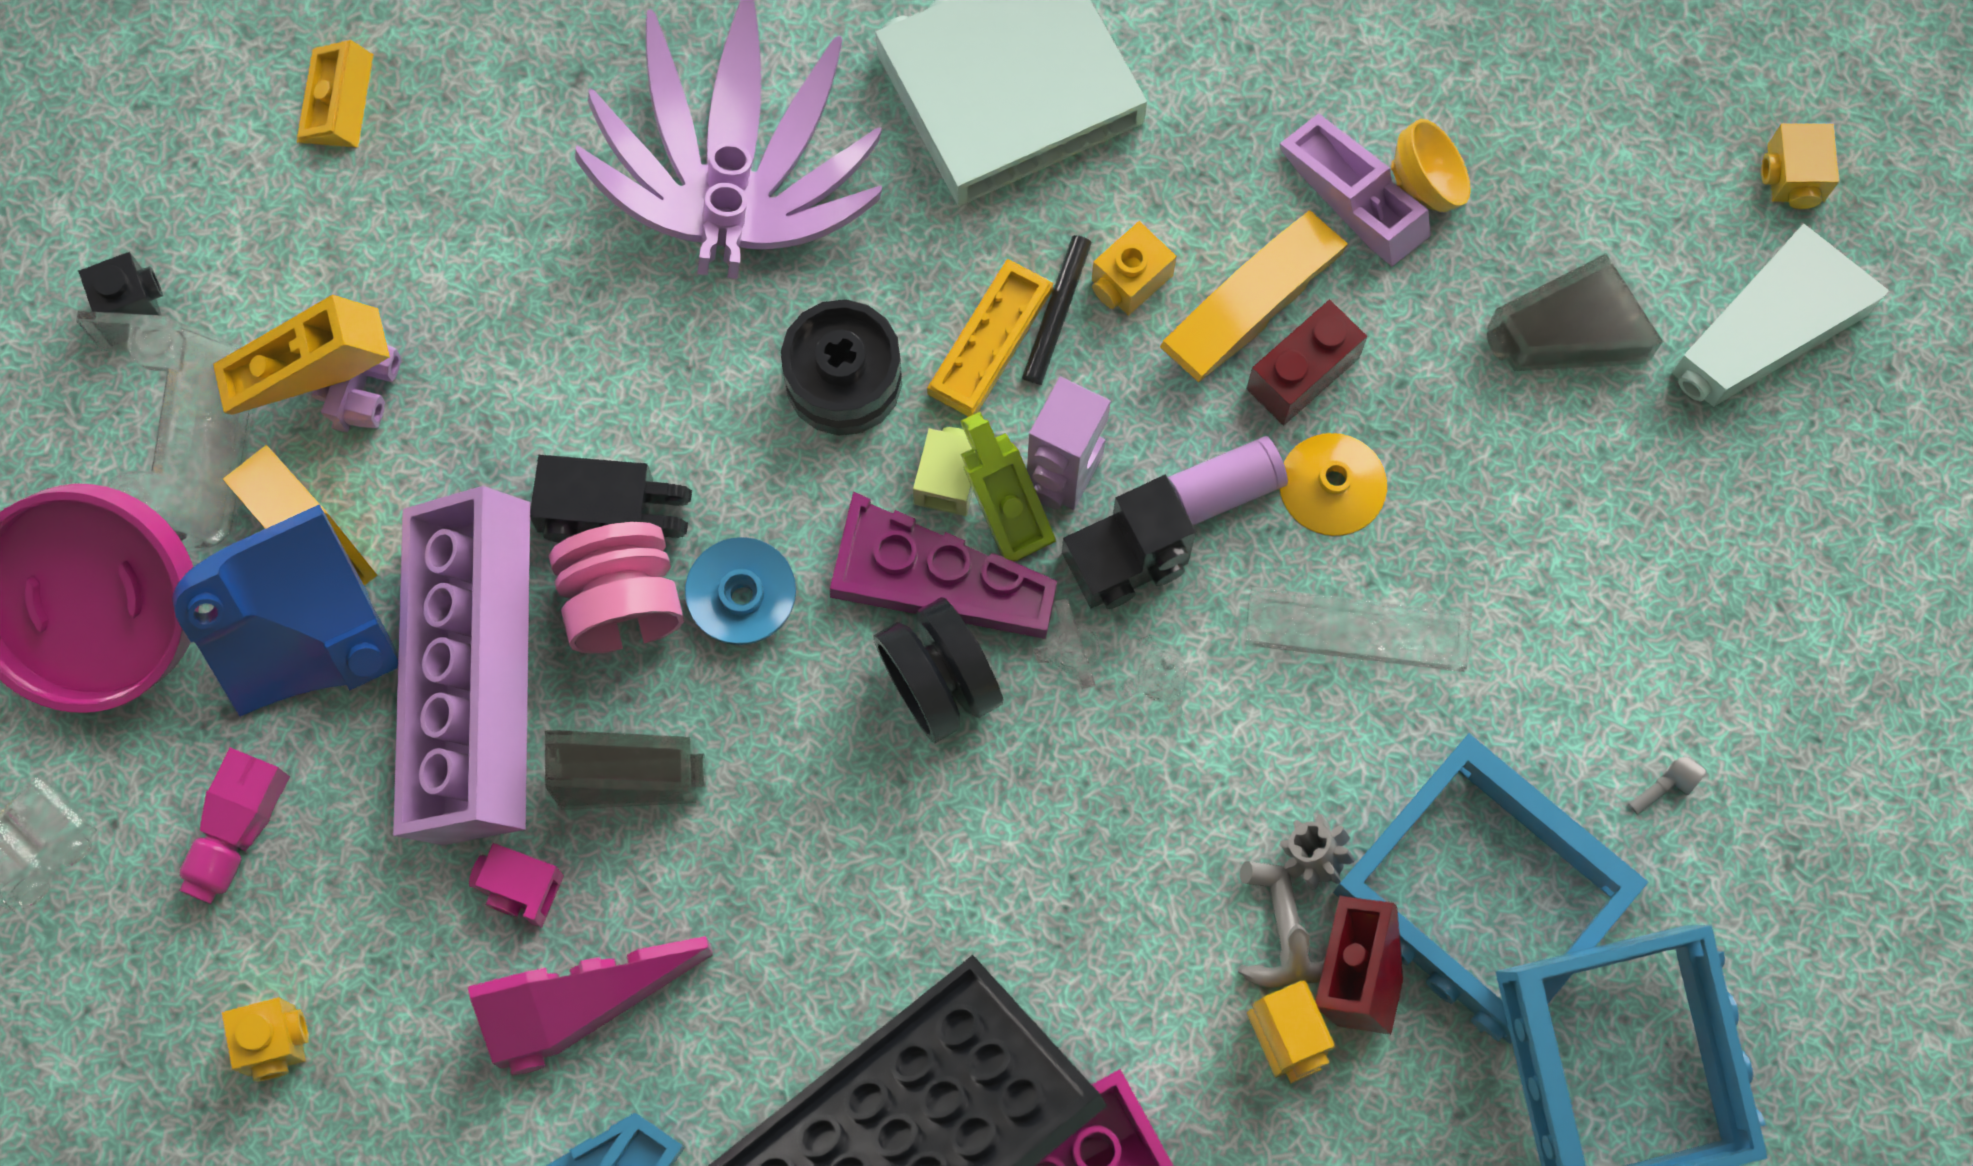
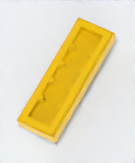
M1007 258L928 385L927 395L968 417L978 413L1052 293L1054 283Z

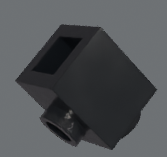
M130 251L78 271L94 318L112 339L163 321L156 300L163 296L159 281L150 266L142 269Z

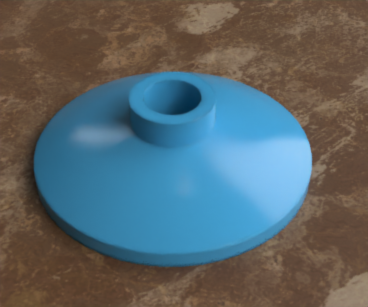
M737 537L726 539L710 546L696 559L687 576L685 598L691 617L704 633L723 643L747 645L770 637L785 624L795 604L796 583L788 561L777 549L761 540ZM746 587L752 591V599L743 605L736 604L732 600L733 592L738 588Z

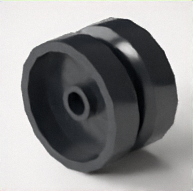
M844 299L819 303L802 312L787 329L781 348L783 376L787 397L802 420L818 431L837 436L863 433L883 422L896 406L902 388L898 337L887 318L869 305Z
M943 597L917 610V628L924 645L910 627L899 622L873 635L875 646L891 680L914 719L933 743H937L959 730L960 713L953 696L967 713L977 718L1003 705V696L999 684L984 652L956 609Z

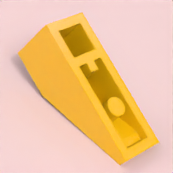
M332 294L215 362L213 367L223 411L226 414L233 415L351 380L390 358L378 308Z

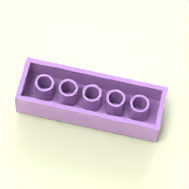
M485 486L403 509L393 836L438 845H449L526 830L530 502Z

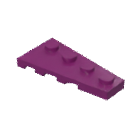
M853 491L830 585V598L917 614V610L943 597L956 609L965 624L1046 639L1057 581L995 553L986 555L965 545V540L945 532L944 535L920 526L916 524L915 518L897 510L894 513L871 504L870 498Z

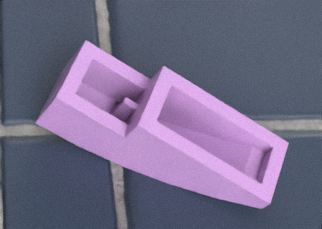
M1319 113L1280 143L1281 151L1297 172L1363 242L1391 267L1431 236L1428 209L1392 182L1390 167Z

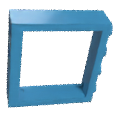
M1468 733L1333 892L1338 898L1339 896L1386 902L1364 882L1458 772L1463 774L1610 897L1563 955L1596 947L1648 884V881ZM1398 912L1402 964L1408 966L1411 961L1416 963L1430 975L1426 980V984L1435 994L1450 1004H1453L1458 999L1475 1014L1471 1022L1481 1033L1486 1031L1497 1042L1503 1038L1511 1044L1512 1041L1502 1000ZM1572 974L1542 981L1547 1003L1553 999Z
M1685 925L1495 971L1541 1166H1586L1542 981L1673 949L1676 950L1721 1140L1624 1166H1740L1768 1158L1761 1131V1126H1765L1766 1123L1761 1112L1755 1106L1750 1085L1753 1080V1069L1747 1054L1741 1048L1736 1028L1739 1022V1011L1733 996L1727 990L1722 970L1725 964L1724 951H1718L1712 925Z

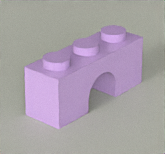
M1061 376L1029 432L1027 471L1041 504L1052 509H1060L1063 504L1075 510L1103 457L1105 439L1100 437V434L1108 421L1111 400Z

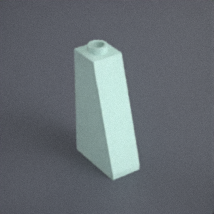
M1803 224L1684 354L1672 374L1679 378L1678 384L1685 394L1697 401L1706 400L1714 407L1867 317L1889 290Z

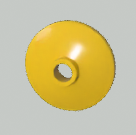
M1337 433L1312 436L1296 445L1283 463L1287 473L1288 484L1280 488L1282 501L1291 516L1311 531L1330 536L1354 533L1370 524L1384 505L1387 495V478L1384 467L1377 455L1367 445L1353 437ZM1331 471L1339 472L1343 475L1345 483L1340 486H1334L1327 481L1326 474Z

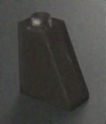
M1607 254L1498 307L1487 326L1489 330L1487 332V341L1492 352L1499 360L1507 359L1514 371L1644 364L1653 358L1663 343V340Z
M566 730L545 731V788L561 810L696 803V787H706L705 754H695V747L690 737Z

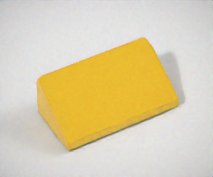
M351 39L312 49L297 143L358 148L374 54Z

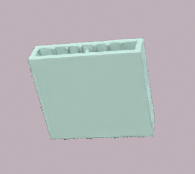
M936 0L928 9L910 17H896L887 22L882 29L875 32L877 55L958 207L1145 122L1147 100L1091 0Z

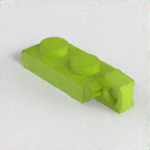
M981 412L961 420V425L972 448L961 454L965 464L963 468L1001 556L1015 562L1056 542L1018 448L1011 443L1008 435L1004 433L995 437L987 419L984 420Z

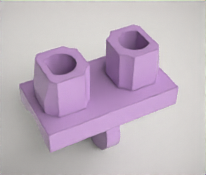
M387 345L390 358L351 380L312 391L311 396L313 398L325 401L321 413L333 422L332 429L348 433L350 425L367 428L379 427L384 413L385 401L381 395L363 391L368 376L393 382L396 379L401 365V356L397 349Z

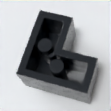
M1165 474L1115 497L1113 515L1064 537L1062 555L1090 609L1103 603L1106 609H1113L1131 600L1136 595L1134 589L1153 580L1156 586H1162L1179 578L1185 572L1183 566L1189 562L1196 530Z

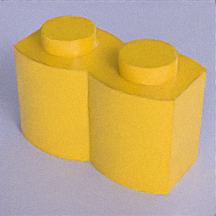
M1305 980L1262 997L1252 1004L1253 1008L1246 1012L1275 1078L1286 1074L1291 1084L1321 1071V1067L1330 1063L1326 1055L1335 1048V1044Z

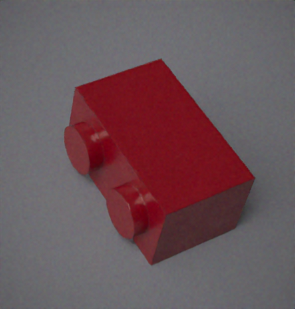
M1329 299L1252 367L1246 389L1284 426L1360 358L1368 336Z

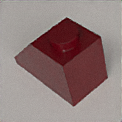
M1339 896L1316 996V1005L1319 1011L1338 1027L1392 1035L1403 984L1397 906L1392 902Z

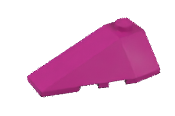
M702 936L635 950L627 954L628 963L616 965L615 959H600V957L581 960L578 963L579 965L569 970L570 975L559 977L557 973L547 974L546 968H541L468 986V992L492 1063L500 1069L509 1067L511 1075H521L545 1068L544 1058L557 1055L702 963L711 957L713 952L707 937Z

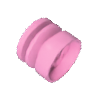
M644 522L609 524L568 537L553 547L548 556L554 574L557 575L554 581L556 590L560 596L570 599L565 603L561 612L568 643L572 650L581 653H608L621 650L623 646L617 623L638 618L644 643L662 639L678 630L684 623L675 583L672 580L663 578L670 570L671 564L668 554L663 552L666 548V543L661 527Z

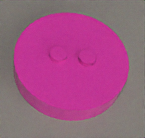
M76 483L47 488L3 509L0 512V681L17 694L41 706L65 712L88 713L104 711L126 704L165 678L183 658L191 643L175 616L172 599L176 586L184 575L193 568V564L185 546L171 526L157 512L137 498L113 488L94 484Z

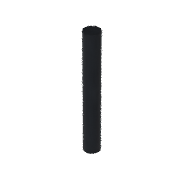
M1074 235L1071 238L1022 376L1023 380L1038 385L1043 383L1092 242L1083 236Z

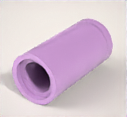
M1267 436L1167 477L1192 525L1262 497L1288 484L1282 458L1274 443Z

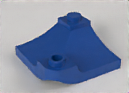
M320 504L212 554L190 569L174 590L172 600L175 616L190 642H194L199 648L240 717L277 701L314 690L347 685L350 691L398 668V655L395 646ZM202 604H211L214 606V608L207 613H199L195 611L196 608Z

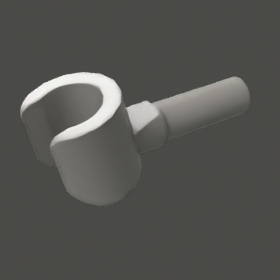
M1680 757L1667 768L1654 785L1631 801L1629 806L1638 815L1667 793L1673 785L1689 795L1704 777L1706 770L1690 757Z

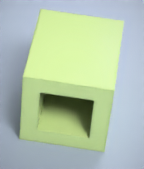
M945 427L942 431L928 429L913 487L914 505L967 517L973 489L963 468L965 464L961 454L972 448L963 429L955 427Z

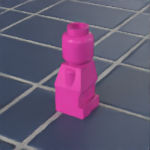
M229 747L209 790H206L199 830L206 834L205 838L200 837L194 840L181 865L179 875L184 881L179 891L212 904L216 894H224L228 890L241 864V856L237 853V850L246 851L269 823L272 811L290 778L288 774L275 765Z

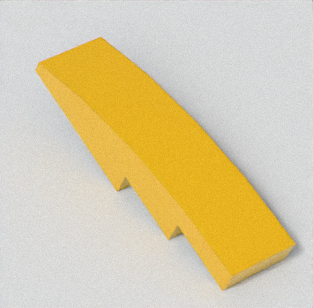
M1311 210L1307 211L1257 252L1207 297L1162 341L1160 348L1199 383L1256 338L1266 328L1272 317L1293 302L1314 277L1343 254L1348 243Z

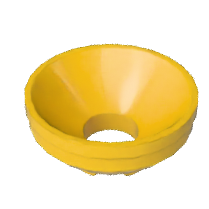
M1419 119L1402 130L1397 140L1394 159L1391 162V170L1395 176L1397 186L1424 207L1438 212H1448L1467 203L1471 191L1470 179L1464 161L1448 135L1439 126L1427 119Z

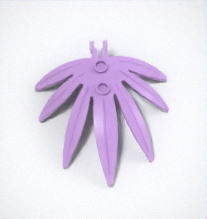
M740 0L722 52L710 107L707 134V165L701 164L690 110L657 16L653 10L649 9L647 11L646 63L653 111L664 148L683 186L678 185L658 160L611 110L596 91L591 88L589 89L588 103L604 138L623 166L639 184L580 146H576V162L593 184L611 202L635 220L663 234L687 241L701 242L697 274L708 275L709 263L715 260L717 245L725 247L723 261L729 266L727 278L738 279L741 256L740 247L747 249H779L819 239L842 228L865 213L880 200L882 186H877L810 208L834 192L863 164L880 140L881 128H876L802 177L777 197H770L799 161L820 121L839 61L842 45L841 36H836L792 100L766 148L758 170L756 172L751 170L757 143L761 104L760 46L754 0Z

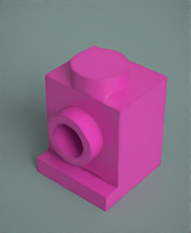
M492 843L488 855L481 854L476 860L469 877V886L489 896L485 904L488 907L513 917H518L522 908L525 910L523 916L532 925L542 928L564 875L557 866Z

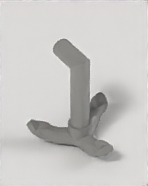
M1250 861L1244 862L1240 869V879L1244 884L1270 887L1282 952L1279 954L1281 966L1267 968L1263 965L1246 966L1241 964L1238 973H1241L1246 980L1254 984L1272 988L1292 985L1304 980L1307 983L1320 982L1325 957L1319 962H1310L1308 953L1310 937L1309 933L1299 923L1290 874L1284 866Z

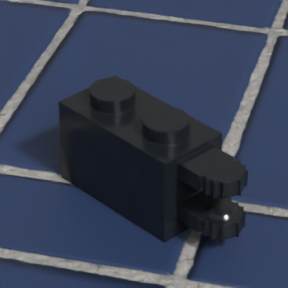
M538 454L530 519L537 532L543 533L545 539L557 543L589 529L626 522L651 523L661 527L664 537L679 538L687 534L688 522L674 516L649 514L650 504L688 505L691 502L692 490L687 488V486L653 482V477L647 463Z

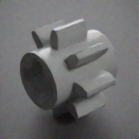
M1319 814L1315 822L1302 824L1298 820L1294 821L1295 830L1292 832L1290 840L1280 841V846L1286 855L1293 857L1285 863V869L1292 878H1297L1304 873V879L1311 890H1316L1319 882L1332 880L1339 884L1341 882L1339 874L1342 872L1344 864H1352L1355 860L1350 851L1342 847L1350 839L1343 826H1337L1330 831V825L1323 814Z

